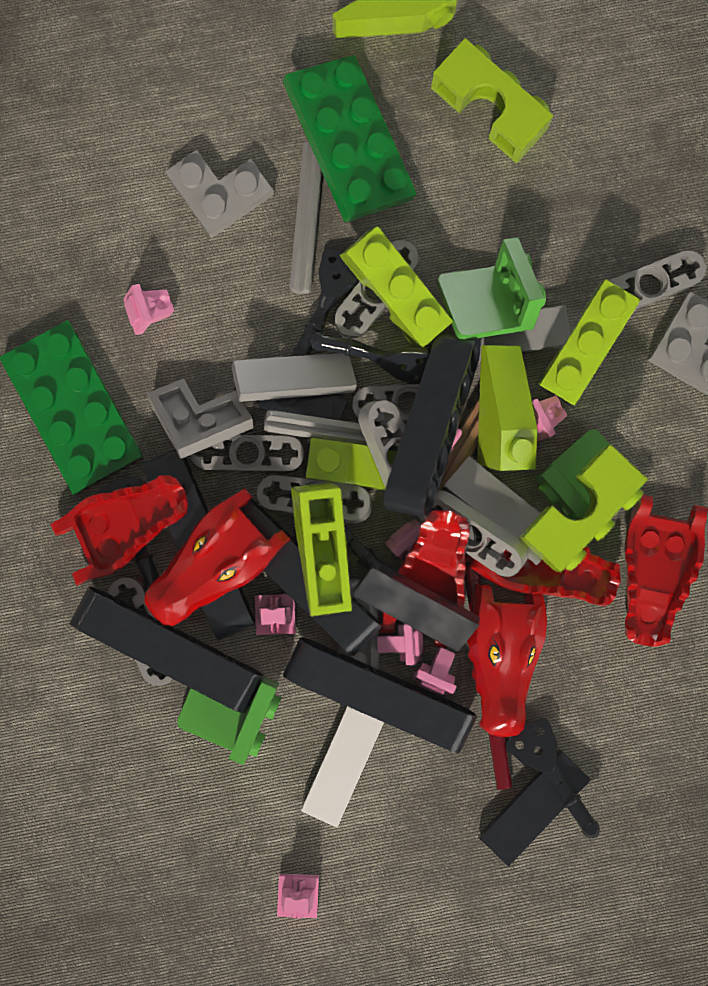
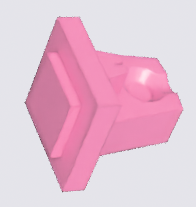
M140 284L131 286L123 298L124 307L135 335L143 334L150 324L170 317L174 312L167 290L142 291Z
M557 395L540 402L538 399L532 400L537 424L538 442L555 435L556 433L553 428L567 417V414L561 406Z
M414 518L410 523L407 522L392 534L390 539L385 542V545L396 557L403 559L407 555L419 535L421 523Z
M288 594L255 595L256 635L296 634L295 601Z
M407 624L398 625V634L377 636L378 653H399L400 661H406V665H414L422 661V654L424 653L423 633Z
M441 647L438 648L431 665L422 663L419 670L414 672L411 680L418 682L419 687L439 696L454 694L456 686L453 683L456 677L448 674L455 653Z
M279 873L277 916L317 918L319 875Z

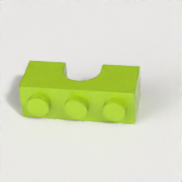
M466 38L433 73L431 89L458 113L476 99H486L497 106L500 117L493 123L488 139L516 164L547 131L554 115L550 113V109L544 100L538 96H531L521 87L520 81L512 72L508 70L502 71L492 62L490 54L478 44L473 45Z
M378 226L368 230L339 255L362 285L368 286L383 301L391 313L389 318L412 347L423 348L453 322Z
M606 279L601 281L581 312L573 331L561 349L555 354L539 380L538 385L575 406L641 300Z
M612 445L602 448L574 477L587 490L590 499L589 508L583 517L578 520H570L553 506L546 507L519 536L554 571L562 572L565 567L569 571L574 569L587 554L583 548L593 538L597 541L602 539L615 525L611 518L622 507L625 510L630 509L644 494L640 487L648 479Z

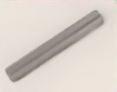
M308 140L303 143L289 285L292 293L302 295L311 292L322 171Z
M274 410L267 411L265 415L264 430L267 432L368 446L358 423ZM387 433V437H381L380 439L393 438V434ZM393 444L388 450L398 451L399 447Z

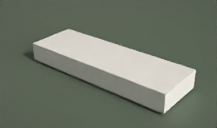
M346 707L301 808L302 812L338 827L384 722Z

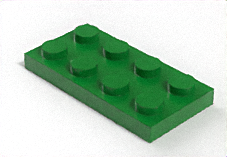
M355 54L285 74L282 83L344 223L414 199L417 195L416 190Z
M66 320L0 356L3 367L73 495H78L145 458L70 321Z

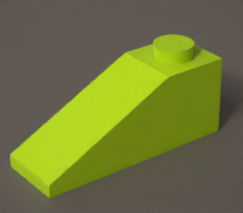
M356 0L332 14L333 33L336 38L422 33L431 27L438 29L446 25L453 18L457 0Z
M482 345L477 463L499 471L536 469L537 424L521 346Z
M311 438L306 479L357 485L362 488L385 491V485L368 446ZM388 450L387 459L390 465L393 466L397 451Z
M333 483L291 487L295 529L310 615L317 616L352 611L341 488Z

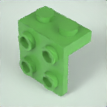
M518 237L503 239L495 266L444 273L438 277L437 287L447 313L453 321L452 326L456 336L459 339L482 338L533 330L540 310L546 302L545 289L541 283H538L532 270L531 257L528 253L524 252Z
M595 429L587 431L534 477L540 485L537 489L545 500L552 506L557 504L567 515L566 518L570 520H578L583 517L590 503L587 490L574 477L602 448L610 445L601 433Z
M264 676L246 713L232 710L190 689L177 719V724L182 730L231 750L229 759L244 765L249 755L254 757L258 755L266 734L259 732L265 717L273 720L282 699L281 696L275 694L280 683Z

